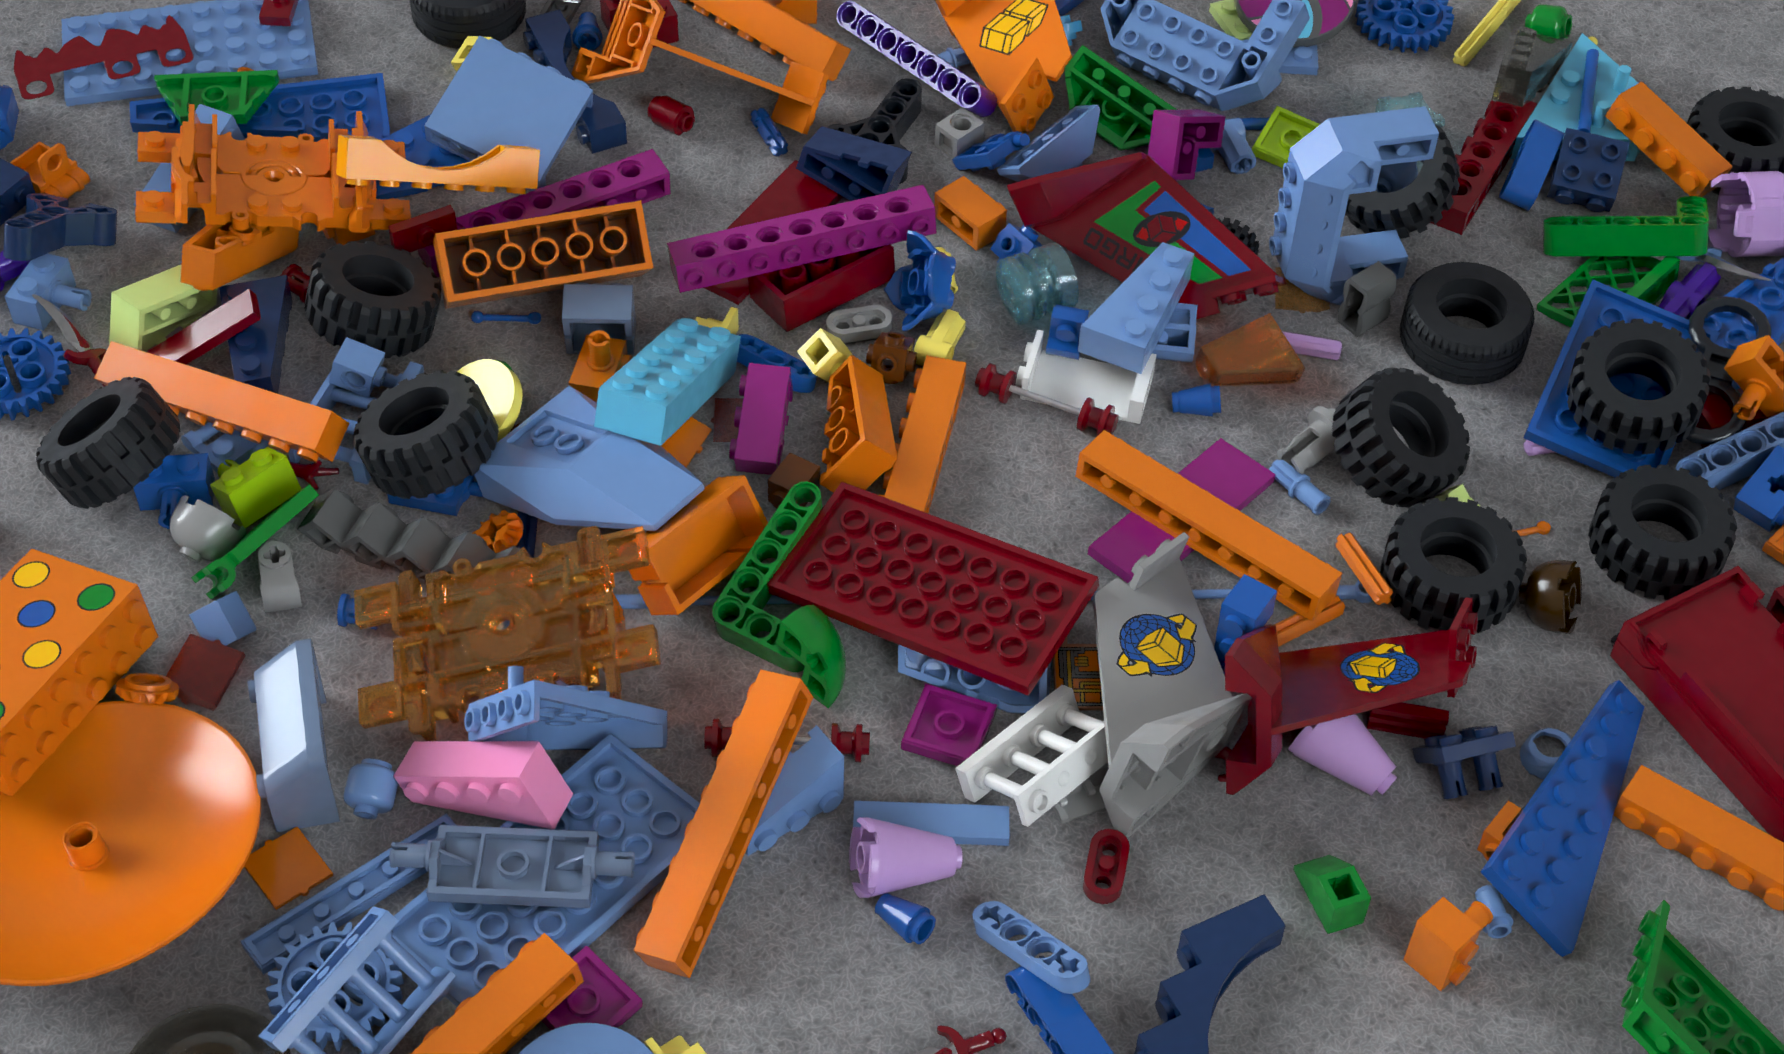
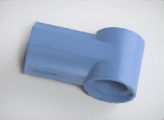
M1239 117L1225 120L1221 148H1212V150H1219L1230 172H1234L1236 175L1247 173L1255 167L1256 157L1246 141L1243 121Z

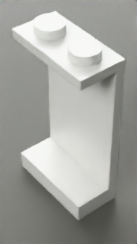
M1037 330L1033 343L1027 342L1024 353V362H1027L1026 367H1019L1016 386H1021L1022 389L1079 409L1082 408L1085 400L1090 397L1094 399L1095 407L1104 410L1109 404L1115 406L1114 414L1119 415V420L1137 424L1141 423L1154 375L1157 354H1151L1142 374L1109 363L1085 358L1077 360L1046 354V350H1042L1044 335L1042 330ZM1020 395V399L1038 402L1036 400Z

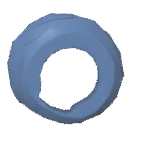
M1545 728L1533 732L1520 749V759L1524 768L1530 774L1543 780L1559 757L1543 755L1537 749L1534 740L1540 736L1555 737L1561 740L1565 747H1567L1572 738L1569 734L1558 729Z

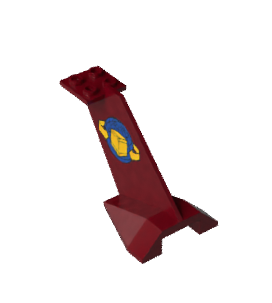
M1473 598L1464 599L1449 630L1280 653L1276 625L1267 624L1236 638L1225 655V691L1245 693L1250 695L1252 699L1248 705V725L1226 759V794L1235 795L1272 767L1282 749V733L1443 691H1447V697L1455 698L1459 688L1467 684L1471 668L1475 667L1477 647L1471 646V635L1476 634L1478 613L1472 612Z

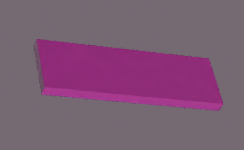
M1222 438L1178 473L1240 511L1274 482L1276 474ZM1131 511L1089 546L1087 555L1129 583L1134 575L1131 571L1135 563L1144 555L1150 557L1154 554L1160 544L1166 539L1172 541L1175 537ZM1185 545L1180 561L1192 553L1194 549Z

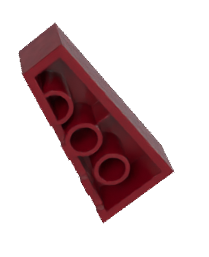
M889 244L748 277L750 298L786 332H789L890 281L895 273L894 247Z

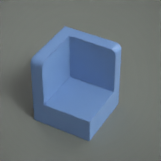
M237 591L189 614L210 653L256 631V626Z

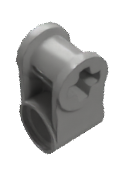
M271 541L264 544L258 551V563L261 576L260 589L265 613L303 607L298 577L295 574L289 546L280 541Z

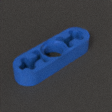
M747 334L738 335L741 338L737 362L748 367L749 363L790 367L793 391L799 393L814 391L818 376L812 373L805 362L754 336Z

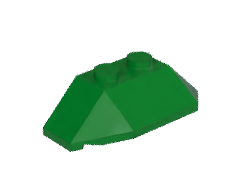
M1083 45L1064 68L1069 111L1075 106L1098 105L1100 114L1096 134L1120 151L1149 145L1154 110H1177Z

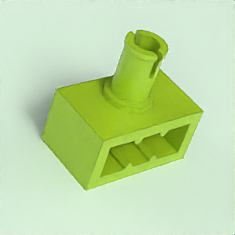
M270 447L255 451L248 460L240 465L231 459L225 460L229 466L221 463L217 470L219 479L210 484L222 511L235 519L233 523L247 528L302 490L287 456Z

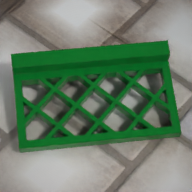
M1592 256L1537 304L1536 310L1555 321L1571 327L1580 308L1576 307L1574 302H1582L1586 291L1571 293L1570 288L1586 286L1588 289L1592 279L1655 305L1664 297L1670 285L1678 279L1680 259L1674 256H1666L1661 261L1651 256H1621L1624 259L1608 260L1607 256ZM1647 267L1651 271L1636 272L1635 268ZM1628 268L1629 273L1613 274L1612 272L1613 269ZM1591 270H1605L1606 275L1590 276L1589 272ZM1633 282L1634 285L1632 288L1618 289L1617 284ZM1553 303H1568L1569 308L1558 309L1551 305Z

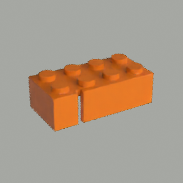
M745 475L717 477L704 487L705 489L688 505L684 506L670 518L666 524L656 531L645 532L619 552L633 580L642 582L637 588L651 615H679L740 566L768 524Z

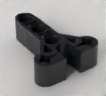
M901 79L895 83L870 117L845 125L832 124L827 128L907 150L900 144V140L921 112L922 85L915 79ZM908 164L906 166L900 184L906 181L908 177Z

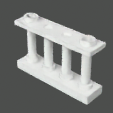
M1065 685L1059 686L955 768L965 799L976 803L993 789L1013 798L1022 825L1030 826L1108 762L1105 723L1079 712L1073 688ZM1071 726L1089 732L1078 742L1060 736ZM1045 747L1063 753L1050 764L1034 757ZM1019 768L1035 774L1023 786L1006 778Z

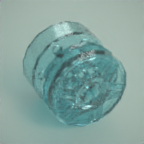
M1056 242L1030 249L1028 255L1022 252L999 260L996 267L998 290L1005 308L1017 324L1025 325L1033 320L1042 319L1046 313L1052 315L1053 307H1056V304L1075 308L1078 303L1079 290L1074 267L1067 253Z

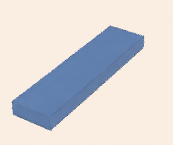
M854 801L853 827H861V824L857 822L858 818L869 817L952 837L956 844L1009 846V806Z

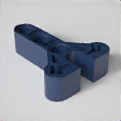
M43 193L28 194L26 196V213L5 221L3 255L11 260L28 261L64 246L115 245L118 212L114 208L92 203L78 208H68V198Z

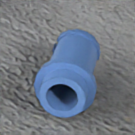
M1493 885L1482 886L1475 892L1476 900L1485 904L1493 914L1492 922L1486 925L1483 931L1488 933V936L1491 938L1505 937L1512 931V916L1506 913L1501 893Z

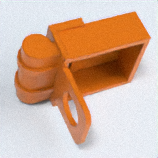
M39 141L10 162L29 173L35 193L50 194L69 199L76 192L82 191L91 182L89 175L78 167L77 161H72L68 158L65 146L61 143H57L50 148Z

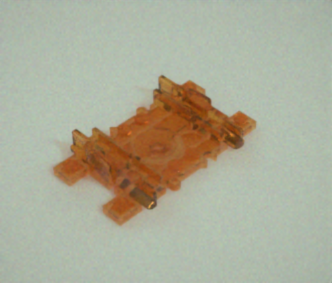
M596 526L582 528L577 532V541L550 546L543 542L542 553L536 558H530L525 547H522L515 555L479 562L475 568L468 559L461 558L453 564L455 574H449L444 570L426 574L427 597H422L421 583L412 570L404 571L399 575V586L394 581L354 590L355 623L360 630L392 623L394 633L397 636H402L392 639L394 681L358 689V711L361 726L367 729L408 720V727L412 734H420L425 741H437L435 721L449 718L453 724L458 723V710L466 713V703L470 698L478 696L480 700L507 690L509 666L524 667V683L535 679L558 685L556 681L560 680L567 685L575 683L576 685L587 686L588 691L590 687L600 686L598 669L602 668L605 673L606 688L610 692V697L621 700V673L661 664L658 632L654 624L626 630L624 610L612 592V589L615 588L614 573L650 565L647 533L644 527L640 526L601 535L599 528ZM506 620L510 621L506 629H497L500 623Z

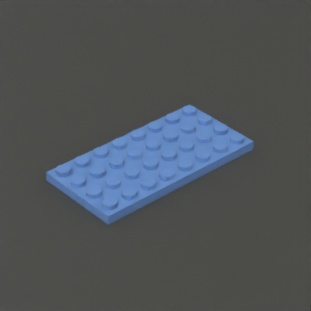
M264 0L198 1L190 4L166 5L157 8L135 9L116 13L107 12L99 15L75 16L61 19L62 47L77 36L85 38L95 46H100L108 29L127 30L138 35L143 25L160 29L162 25L166 24V18L170 15L184 30L194 57L191 62L165 67L161 64L157 50L136 54L141 71L136 75L120 79H110L108 77L104 62L63 71L66 105L74 106L161 95L156 87L155 75L237 72L240 67H247L254 71L278 70L279 79L318 75L309 0L298 1L291 26L260 25L259 14ZM172 49L166 53V59L169 61H180L186 56V52L182 49ZM120 61L114 64L112 69L115 73L125 74L132 70L133 64L128 61Z
M609 734L561 775L573 792V796L554 830L598 831L599 851L634 852L635 867L633 878L628 876L598 875L597 879L593 881L590 908L428 901L426 888L394 915L399 922L392 929V937L429 973L435 966L450 970L456 975L449 984L450 989L445 996L456 1007L466 998L475 996L486 986L488 979L494 972L506 968L517 958L519 951L526 943L538 939L543 933L547 934L572 958L585 946L592 944L667 877L670 861L677 855L685 837L686 826L694 818L700 803L617 738ZM506 821L500 826L505 828L547 829Z

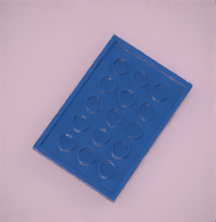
M1592 279L1523 438L1614 478L1632 468L1636 471L1637 467L1651 464L1652 468H1657L1660 464L1667 465L1674 447L1665 451L1656 448L1653 454L1642 455V451H1634V454L1622 453L1623 449L1614 447L1613 450L1604 447L1603 441L1600 439L1594 441L1586 434L1587 428H1580L1573 419L1575 413L1569 410L1567 386L1577 351L1580 350L1584 340L1589 336H1593L1594 331L1602 326L1610 328L1611 323L1624 320L1625 323H1631L1632 319H1644V323L1650 324L1654 320L1663 323L1662 327L1669 330L1672 327L1682 332V338L1685 340L1689 338L1691 340L1689 320ZM1704 326L1707 337L1713 343H1716L1719 332ZM1624 373L1609 378L1617 390L1635 399L1655 400L1664 397L1666 394L1658 383L1643 375Z

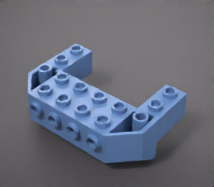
M1105 0L1101 6L1109 43L1116 56L1115 60L1119 64L1127 68H1133L1151 80H1158L1176 92L1185 93L1195 98L1198 102L1207 106L1210 105L1220 111L1230 110L1264 99L1281 83L1282 78L1279 69L1310 19L1304 2L1300 0H1272L1248 42L1245 43L1155 0Z
M1426 106L1328 118L1290 148L1288 162L1283 165V188H1280L1278 191L1279 209L1274 214V235L1269 239L1270 253L1272 256H1276L1284 277L1310 296L1341 305L1344 302L1343 289L1345 282L1378 261L1392 270L1396 275V279L1403 278L1408 255L1396 230L1340 237L1349 194L1376 191L1381 166L1433 159L1439 132Z

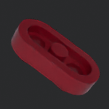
M1100 830L1092 837L1083 890L1090 900L1099 904L1112 903L1122 893L1130 844L1127 837L1117 830ZM1105 850H1111L1115 853V855H1104L1102 852ZM1105 883L1109 888L1102 889L1097 887L1096 884Z

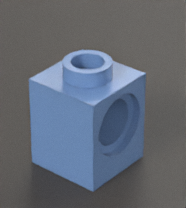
M346 337L333 361L329 383L369 398L374 386L380 388L387 373V368L383 367L385 352Z

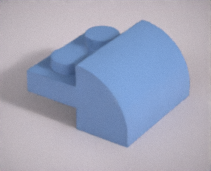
M1177 304L1152 352L1157 354L1156 359L1193 362L1197 305Z

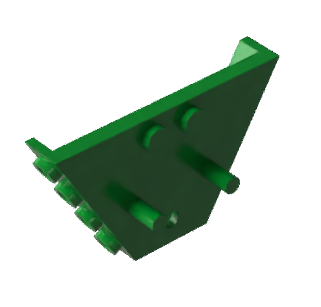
M1663 900L1655 912L1648 910L1638 928V931L1643 934L1633 950V956L1637 960L1627 976V981L1631 982V986L1626 991L1621 1002V1007L1626 1009L1622 1026L1649 1054H1784V1045L1666 929L1670 905Z

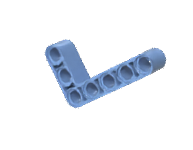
M1784 412L1678 461L1675 470L1683 468L1689 470V474L1694 477L1700 475L1708 480V485L1711 488L1716 487L1718 490L1753 475L1777 445L1784 448Z

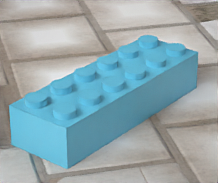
M677 319L599 387L594 427L661 446L734 375L741 336L731 334L728 329L723 327L709 328L698 325V322L693 319Z

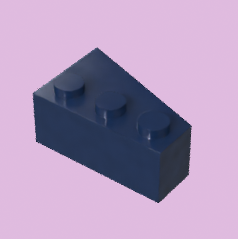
M821 126L804 145L796 169L846 199L853 201L897 191L912 151Z

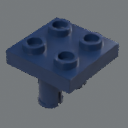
M1497 725L1483 728L1475 726L1461 729L1459 734L1449 736L1441 734L1424 738L1425 745L1414 747L1412 750L1416 763H1433V766H1437L1444 794L1443 799H1452L1459 797L1458 795H1468L1460 763L1465 758L1473 759L1479 791L1504 786L1501 781L1495 753L1499 752V750L1516 747L1513 731H1498Z

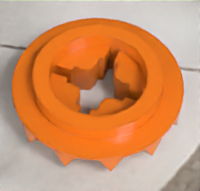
M503 510L498 515L491 513L489 520L480 522L481 527L472 534L483 538L487 546L495 553H498L518 544L523 534L524 525L515 512L509 513Z
M135 673L118 680L115 693L120 698L133 701L134 703H146L147 705L150 703L163 704L164 702H171L176 699V696L179 694V685L163 675Z

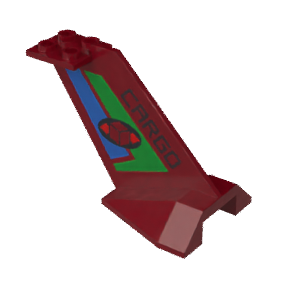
M1142 152L1053 172L1007 185L1009 194L1024 226L1036 230L1121 282H1124L1162 242L1194 253L1190 280L1178 303L1197 305L1196 320L1221 313L1218 301L1228 306L1247 301L1246 295L1254 293V296H1269L1279 293V286L1286 285L1285 278L1280 277L1159 166L1153 157Z

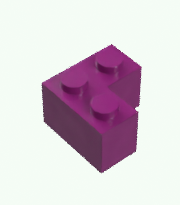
M1200 109L1154 110L1148 155L1153 157L1155 162L1175 180H1194L1199 148H1221L1226 116Z

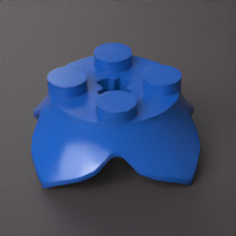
M911 230L907 232L906 247L909 254L907 257L912 259L913 262L910 265L899 268L884 288L892 304L908 314L903 319L902 331H908L926 319L936 318L942 313L943 309L949 310L954 302V292L950 289L952 275L956 268L955 258L940 252L924 235Z

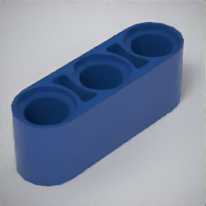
M1536 119L1531 123L1499 193V198L1526 211L1530 210L1564 137V132Z

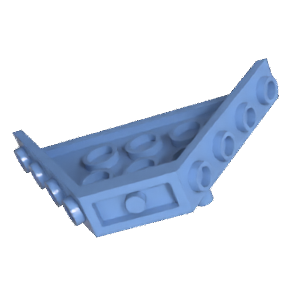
M509 666L508 689L469 703V708L464 718L465 729L468 731V741H539L544 750L593 749L609 734L613 735L629 749L666 748L668 742L666 710L611 698L609 691H588L587 686H569L568 677H554L553 684L535 679L524 683L523 666Z

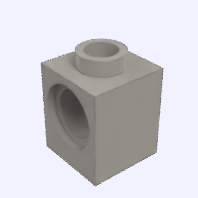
M963 107L938 122L935 126V147L952 159L972 145L983 142L984 122Z

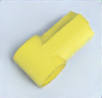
M950 309L942 312L935 319L927 335H920L913 351L917 352V365H924L926 355L949 360L953 359L955 346L963 334L966 321L960 317L958 312Z

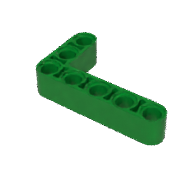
M1699 196L1678 198L1676 216L1549 217L1543 221V253L1549 256H1701L1708 252L1709 214L1707 200Z
M807 481L799 482L790 489L712 608L716 631L722 639L789 672L804 671L805 665L776 644L782 620L764 611L763 608L772 596L768 591L767 583L823 508L821 492L818 486ZM804 502H811V503H813L812 505H810V506H808V507L799 506L800 504H802V503H804ZM785 530H793V531H794V532H793L792 534H790V535H782V534H781V533H782L783 531H785ZM767 558L776 559L770 564L761 563ZM747 587L757 588L751 593L742 592ZM728 616H738L732 622L723 621ZM761 631L770 632V634L764 638L754 637L757 633Z

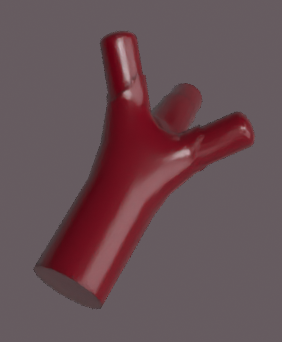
M320 460L312 464L290 462L295 476L305 480L315 491L319 487L314 477L331 476L340 472L339 468L320 467L322 465Z

